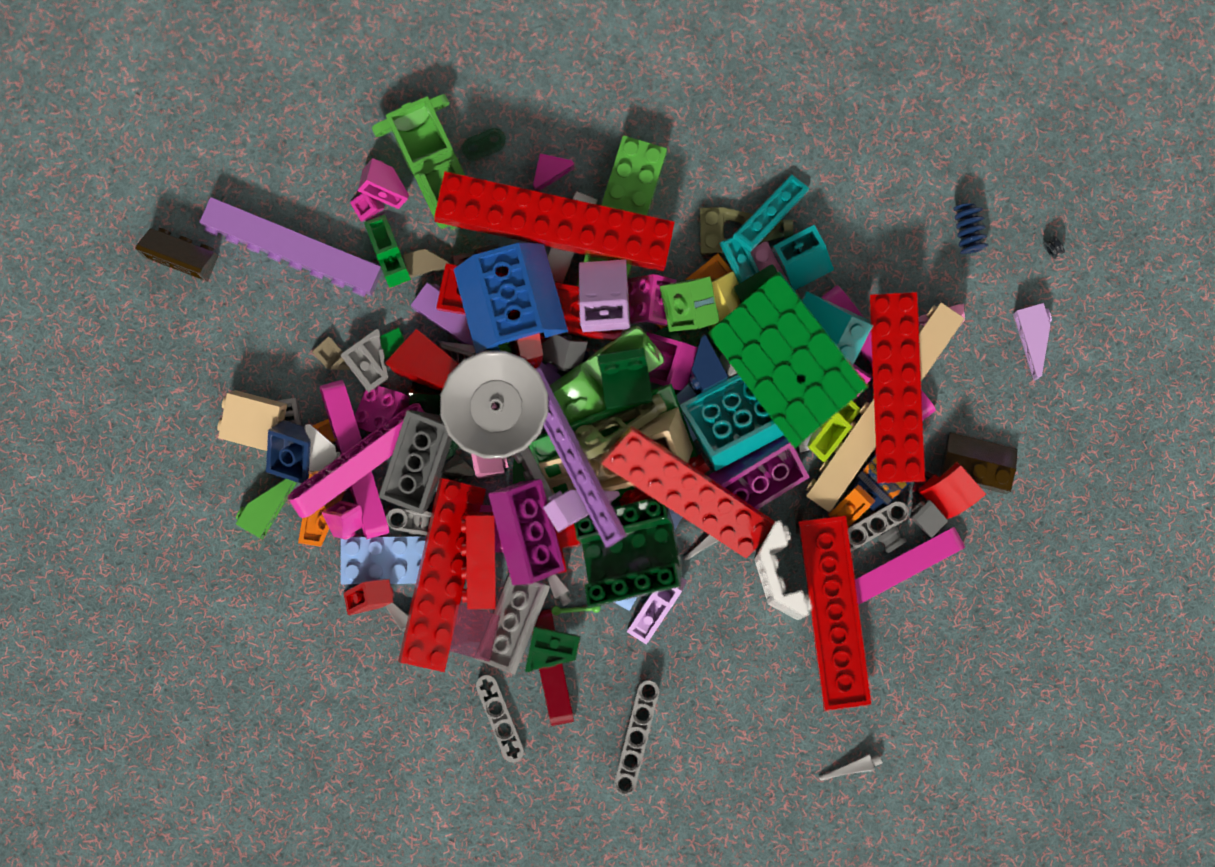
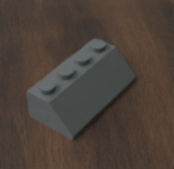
M407 410L379 498L423 514L430 508L452 442V438L448 435L440 415Z

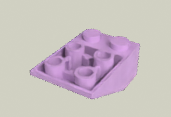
M626 259L579 263L580 322L583 332L630 329Z

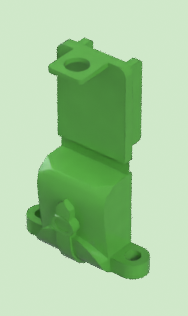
M446 94L439 95L430 100L426 96L413 103H406L402 105V108L386 114L385 120L371 128L375 137H380L390 132L393 133L433 217L435 216L444 171L465 176L435 113L450 104ZM436 222L437 226L441 229L450 227V229L453 230L457 228L455 226H450Z
M634 325L616 340L611 341L595 352L587 361L581 363L549 385L568 423L607 409L597 355L644 348L649 372L663 363V355L640 327Z

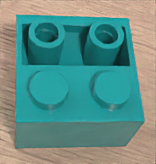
M815 225L787 238L772 248L774 256L794 291L834 271L826 245Z

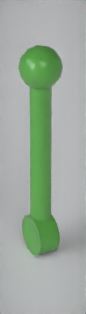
M555 606L552 608V613L555 616L561 613L583 611L598 613L601 610V606L588 608V606L573 608Z

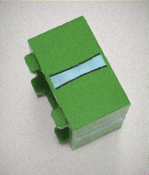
M710 277L682 280L660 286L669 332L698 329L719 323V314Z

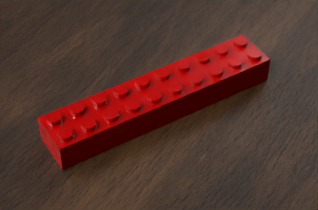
M444 171L434 216L435 222L528 243L544 244L547 247L607 260L626 259V264L662 272L666 266L675 221Z

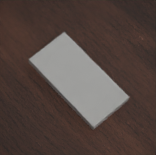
M509 575L475 659L515 675L550 586L540 582L512 585Z

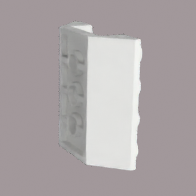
M779 521L771 528L754 560L768 605L799 620L809 615L808 610L811 609V604L808 596H803L802 591L783 597L782 593L786 589L782 577L777 578L775 570L779 567L774 553L781 552L788 545L787 541L790 539L787 527L782 526L781 521Z

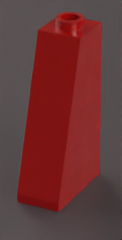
M417 329L385 363L396 375L440 392L444 388L448 375L459 365V363Z

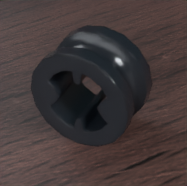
M1054 235L1050 237V241L1045 240L1043 242L1044 248L1053 259H1056L1059 253L1063 254L1065 252L1062 243Z

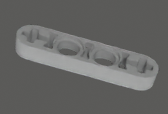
M482 676L476 683V689L501 752L508 762H518L524 756V748L498 683L492 676ZM484 679H487L488 682H493L494 686L490 687L492 694L497 692L499 697H493L485 702L484 697H488V693L480 688L483 685ZM493 701H499L502 704L503 709L498 715H493L489 711V705ZM502 723H508L511 726V733L507 737H502L498 733V727ZM513 736L516 737V741H512L514 748L519 747L520 749L516 759L513 756L507 755V752L510 750L508 743L505 746L502 744V741L509 740Z

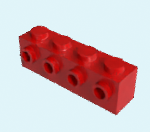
M466 512V519H461V533H466V542H462V556H466L467 565H462V579H467V588H462V603H467V609H496L493 512Z

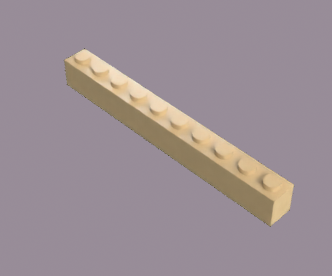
M940 303L938 307L934 305L926 316L929 318L926 325L920 324L921 382L965 319L943 303ZM874 400L871 404L869 402L865 403L859 412L862 417L858 423L855 421L851 423L852 428L847 433L849 434L844 442L841 441L833 451L835 456L831 461L826 460L819 470L822 473L819 479L815 480L813 478L806 488V491L809 492L807 497L828 512L832 511L876 448Z

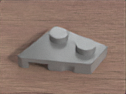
M378 329L341 354L342 359L368 393L388 379Z

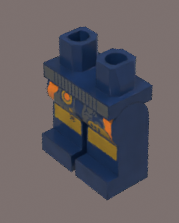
M875 455L854 478L856 481L852 484L849 491L851 492L858 484L867 491L875 500L868 508L874 514L882 507L885 508L911 482L877 483Z

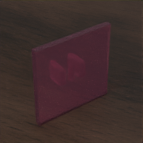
M457 604L450 651L490 662L500 615L478 609H467L466 606Z

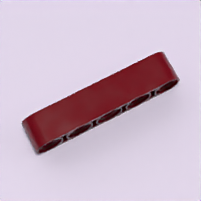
M551 608L540 611L535 626L555 630ZM563 664L540 668L539 671L551 727L574 722Z

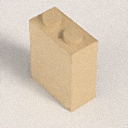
M237 390L228 392L222 401L224 411L217 426L219 431L218 438L267 451L268 429L285 419L287 404Z

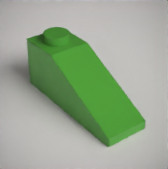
M285 479L248 503L246 507H241L236 515L238 520L236 525L263 540L297 482Z

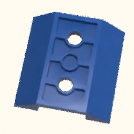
M520 242L475 254L453 269L476 354L483 351H500L499 344L544 332L545 338L568 332L544 244ZM507 267L509 272L506 276L499 277L496 275L497 269ZM518 310L521 315L517 320H510L508 318L509 312Z

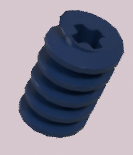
M973 203L955 206L953 210L958 213L954 218L956 221H960L956 224V229L962 230L957 234V237L963 239L959 242V247L965 248L960 251V254L976 253L988 247V243L981 242V240L987 237V234L980 233L986 226L979 225V222L984 220L985 217L977 215L978 212L983 210V207H977Z

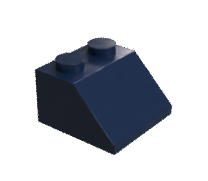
M706 336L701 338L689 381L694 393L699 392V394L728 379V375Z
M283 420L268 429L267 473L301 484L309 479L311 441L303 426Z

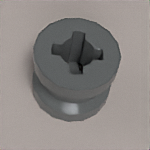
M898 526L893 527L877 538L879 542L884 543L886 546L885 551L887 554L907 542L906 538L900 535Z

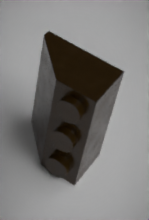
M158 227V230L150 228L136 245L135 249L144 258L206 282L209 281L218 259L216 253L213 252L214 248L205 244H201L200 247L192 244L193 241L181 235L179 239L170 236V231Z
M949 432L939 477L958 462L980 488L1008 494L1012 490L1016 473L1018 449Z

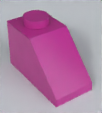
M372 158L363 168L357 191L397 209L407 201L409 194L393 167Z
M339 501L322 512L333 537L344 540L349 539L356 534L355 531L362 528V508L358 504Z

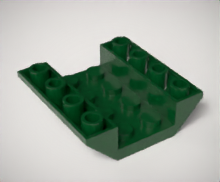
M651 498L613 507L626 536L609 547L605 546L590 515L574 523L576 538L582 544L588 584H584L588 608L681 587L682 567L674 523L668 507L656 499Z

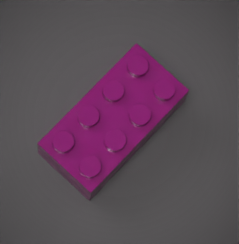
M784 435L708 475L709 478L757 510L810 478L795 448Z
M542 479L521 481L489 493L512 585L532 584L564 571L565 568L554 526L544 510L548 503Z

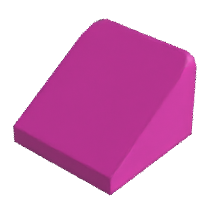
M363 193L350 202L361 222L385 208L381 201Z

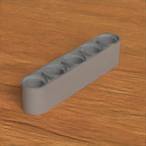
M902 502L891 503L848 528L851 552L903 522L908 516L907 506ZM893 507H898L902 510L901 519H895L891 516V509ZM872 519H879L882 522V529L880 531H875L871 528ZM854 530L862 534V540L859 543L853 542L850 538V534Z
M644 681L640 684L633 706L614 784L616 791L622 795L631 794L636 787L659 695V688L652 681ZM652 685L654 687L655 694L652 698H645L642 695L641 690L643 686ZM641 707L649 711V718L644 722L636 718V711ZM633 731H640L643 734L644 739L642 743L635 745L630 741V735ZM628 754H634L638 759L637 765L633 768H629L624 764V758ZM623 777H627L632 781V786L627 791L621 790L618 786L619 780Z

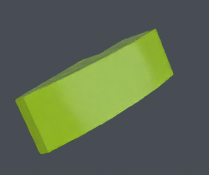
M853 401L849 402L811 435L807 447L822 462H826L852 428L850 424L861 409Z

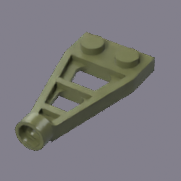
M723 207L700 208L701 255H716L717 253L723 255L724 253L719 243L725 241L724 223L726 221H734L743 225L753 214ZM781 220L759 244L793 236V220ZM780 226H783V233L779 231Z
M656 394L653 396L652 402L644 403L589 425L580 426L573 433L584 454L590 460L609 450L630 426L638 430L659 416V414L665 412L667 408L662 397ZM631 419H634L633 421H631V422H630L629 424H627V425L624 423V422H626V421H629V420H631ZM612 426L619 428L617 432L606 438L599 433Z

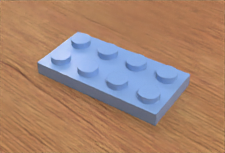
M426 536L375 537L368 540L365 537L341 539V585H356L366 581L389 579L390 584H416Z

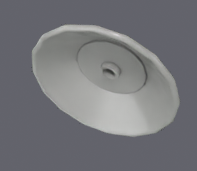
M483 351L464 359L448 375L441 393V418L448 435L464 451L482 458H506L525 450L540 435L548 415V392L540 373L524 358L506 351ZM498 402L500 403V408L495 411L492 409V405Z

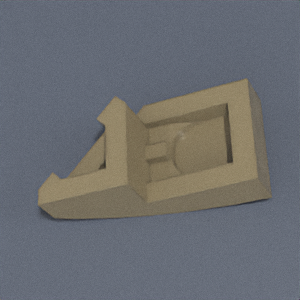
M428 249L404 255L406 268L411 278L430 272H440L445 269L446 263L453 264Z
M329 336L312 351L327 369L351 370L341 357L343 351Z

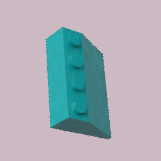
M806 291L802 301L853 365L873 325L868 319ZM799 374L801 379L806 380L803 374Z
M739 375L680 404L685 418L715 471L784 435Z

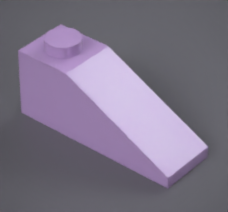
M1044 303L1017 310L1013 314L1033 380H1037L1042 376L1050 322L1052 321L1051 313L1048 308L1045 309Z
M570 490L565 494L559 491L549 498L550 503L544 507L545 512L558 532L589 515L577 490ZM604 491L609 502L620 496L618 491Z
M681 577V587L650 594L627 630V633L647 644L681 594L687 580Z

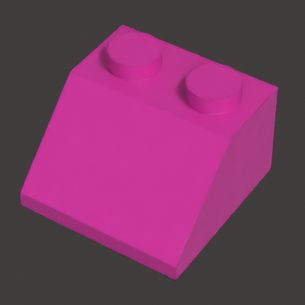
M647 332L648 338L663 355V363L649 372L650 382L663 386L672 383L674 389L681 391L688 384L698 347Z

